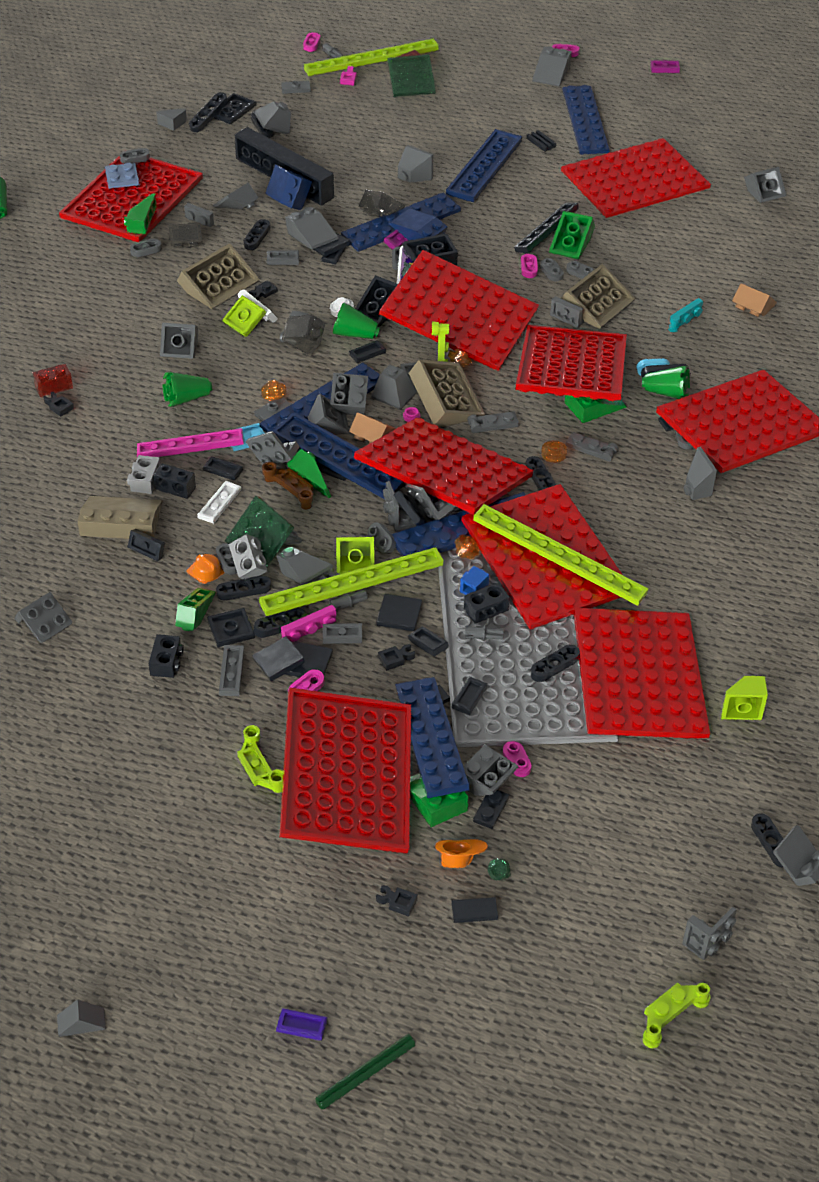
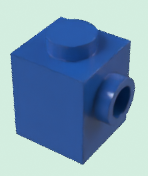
M473 566L460 579V592L467 595L470 592L485 588L489 585L490 574Z

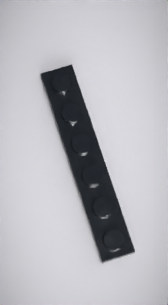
M564 203L515 245V252L530 253L535 246L539 245L543 239L547 238L550 233L557 229L563 211L576 212L579 209L578 203Z

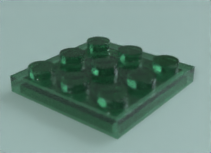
M429 54L391 57L387 59L393 97L436 93Z
M255 496L225 539V542L230 544L246 534L256 537L260 541V549L266 560L265 565L267 568L295 527L263 499Z

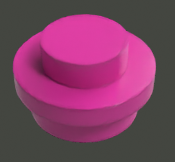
M408 407L403 413V419L407 422L414 418H420V412L415 407Z

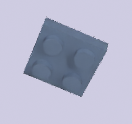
M135 163L105 166L108 189L139 185Z

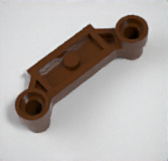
M266 462L262 465V473L266 482L274 481L280 484L299 499L302 509L308 510L312 507V484L290 468L286 470L277 469L276 464L273 462Z

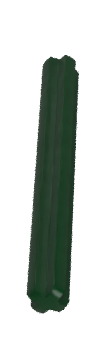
M410 1034L402 1037L315 1098L316 1104L320 1109H325L415 1047L414 1038Z

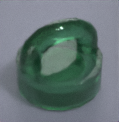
M493 859L488 865V874L493 880H505L511 876L510 865L505 859Z

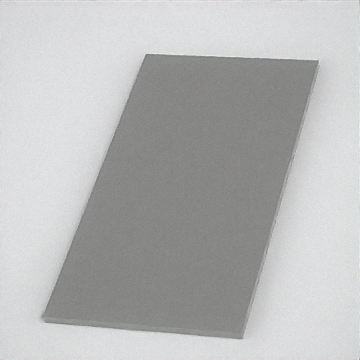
M459 512L447 513V514H446L445 516H443L442 518L447 517V516H450V515H453V514H456V513H459ZM475 542L440 553L444 562L443 566L438 567L444 640L449 645L445 652L452 731L456 746H504L510 741L519 742L521 745L618 742V735L587 733L579 660L544 682H536L531 678V667L534 663L566 645L577 646L574 614L530 630L510 599L509 611L475 624L464 610L465 595L460 592V579L463 574L473 566H476L490 574L489 585L499 583L502 588L503 586ZM485 625V628L504 629V638L502 640L485 639L484 641L482 639L465 638V626L483 627ZM551 661L550 664L558 666L560 662ZM469 676L487 683L486 691L470 716L452 709L454 699Z

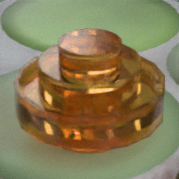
M456 349L455 352L450 350L448 353V357L451 358L450 361L459 363L461 367L470 366L472 362L468 358L469 354L462 350Z
M271 380L261 388V394L264 399L273 401L285 397L287 390L285 384Z
M548 441L542 445L541 455L546 461L557 463L567 457L568 449L560 441Z
M461 534L455 539L456 553L459 557L474 560L479 555L478 544L472 537Z

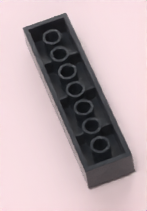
M249 127L234 134L236 159L270 178L275 165H278L312 181L306 198L321 206L334 199V173Z

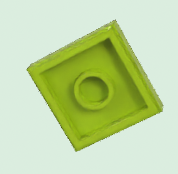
M242 295L222 321L247 337L267 312Z

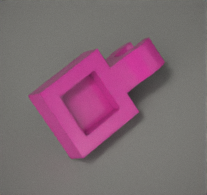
M348 66L347 72L342 71L340 84L354 86L356 81V72H353L354 66Z

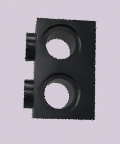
M162 463L154 473L156 490L188 499L196 488L195 474L193 472Z
M495 583L465 595L464 610L476 624L509 611L510 597L499 583Z
M156 634L148 663L150 676L174 678L175 671H179L180 668L179 656H183L184 645L181 644L180 636Z

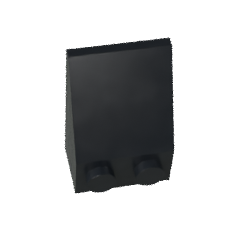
M447 233L402 242V246L412 263H414L421 251L425 250L457 266L458 251Z
M375 275L355 309L377 322L378 327H380L388 320V318L379 314L380 309L398 284Z

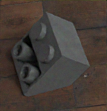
M333 373L330 406L347 415H356L357 412L365 415L368 376Z
M486 745L463 766L469 783L468 791L475 796L492 795L518 769V765Z

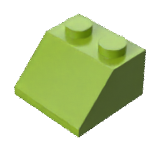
M336 537L337 573L343 574L374 565V537Z
M744 676L730 687L725 694L721 719L762 720L768 696L765 676Z

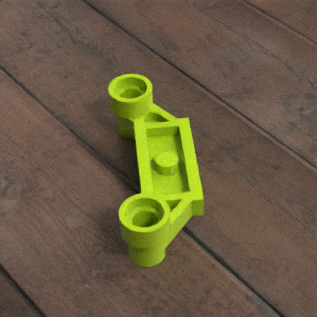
M432 322V335L438 336V361L448 362V359H445V352H448V342H445V334H449V324Z
M255 725L247 726L243 731L244 743L242 749L237 751L240 762L254 786L260 785L276 793L282 792L283 771L280 769L272 771L258 748L260 729Z
M677 982L646 1007L644 1014L647 1016V1026L643 1033V1043L649 1048L658 1047L662 1040L661 1029L692 1003L698 1008L707 1007L711 998L710 987L706 983L680 985Z

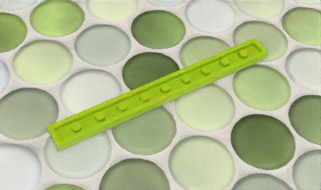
M434 39L304 64V70L308 76L347 69L348 66L358 67L439 50V45Z
M485 504L474 515L473 520L637 606L648 593V588Z
M435 547L259 597V603L265 615L270 616L443 566L444 560Z

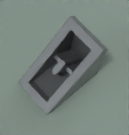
M186 108L156 111L158 124L173 131L187 122Z
M77 999L57 1015L58 1037L106 1030L104 1008Z

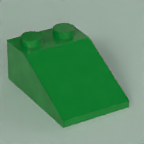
M563 211L549 253L580 259L591 240L595 228L593 217Z
M565 395V404L582 423L627 408L622 400L609 401L600 398L595 400L589 397L575 398Z
M420 773L410 777V799L431 828L468 811V796L465 791L427 798Z

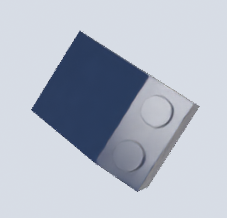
M275 165L265 194L285 206L301 210L312 181Z
M408 209L389 223L391 227L398 230L408 241L445 234L448 228L437 217L413 209Z

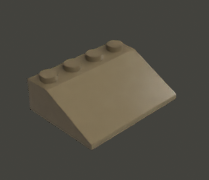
M230 243L181 271L177 280L186 293L211 309L235 296L239 291L245 290L260 281Z
M603 263L561 297V299L583 308L582 319L584 322L599 329L636 299Z
M418 360L409 372L433 424L439 427H447L467 421L470 415H485L459 363Z
M90 496L82 506L77 522L80 536L129 539L130 531L137 529L154 537L163 500Z

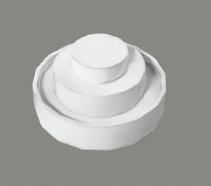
M343 297L338 298L330 305L331 314L338 317L337 315L342 303H347L354 308L353 301Z

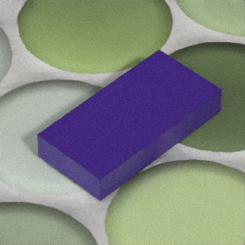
M282 1008L276 1032L322 1041L327 1017Z

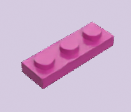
M330 605L282 626V638L286 636L290 641L295 642L300 637L313 634L318 629L323 628V624H333L336 622L335 607Z

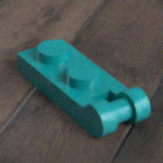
M697 298L670 316L671 324L669 325V331L677 332L680 326L689 323L694 317L700 316L703 311V300Z

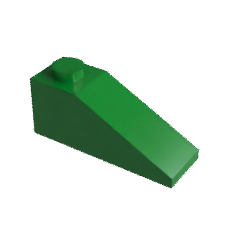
M152 193L129 210L128 215L124 218L127 232L146 234L157 207L155 194Z
M300 449L293 459L287 463L288 468L312 484L313 488L324 496L331 498L329 489L315 461L316 457L311 452H305Z
M197 588L178 603L175 626L181 627L185 631L196 629L201 624L216 591Z

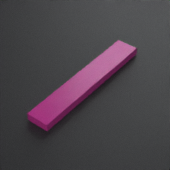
M239 428L137 443V457L138 455L163 457L244 445L243 430Z

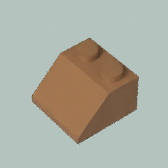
M740 284L732 300L736 304V308L742 311L748 309L750 314L759 317V315L765 316L777 304L770 295L744 284Z
M357 412L349 432L355 434L354 438L360 441H364V439L369 440L368 444L397 428Z

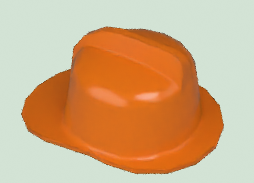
M211 554L198 555L196 561L186 570L188 574L203 584L214 581L224 574L219 560Z
M477 839L442 840L437 842L435 847L441 852L443 867L463 868L472 862L474 855L487 850L488 844Z

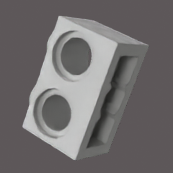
M138 455L136 462H133L132 473L127 478V484L130 485L131 492L152 494L155 487L154 473L160 467L159 457Z
M246 534L229 544L239 578L257 577L267 572L266 560L260 549L261 544L256 537Z

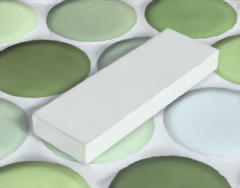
M225 481L197 514L198 518L214 524L239 494L241 486Z

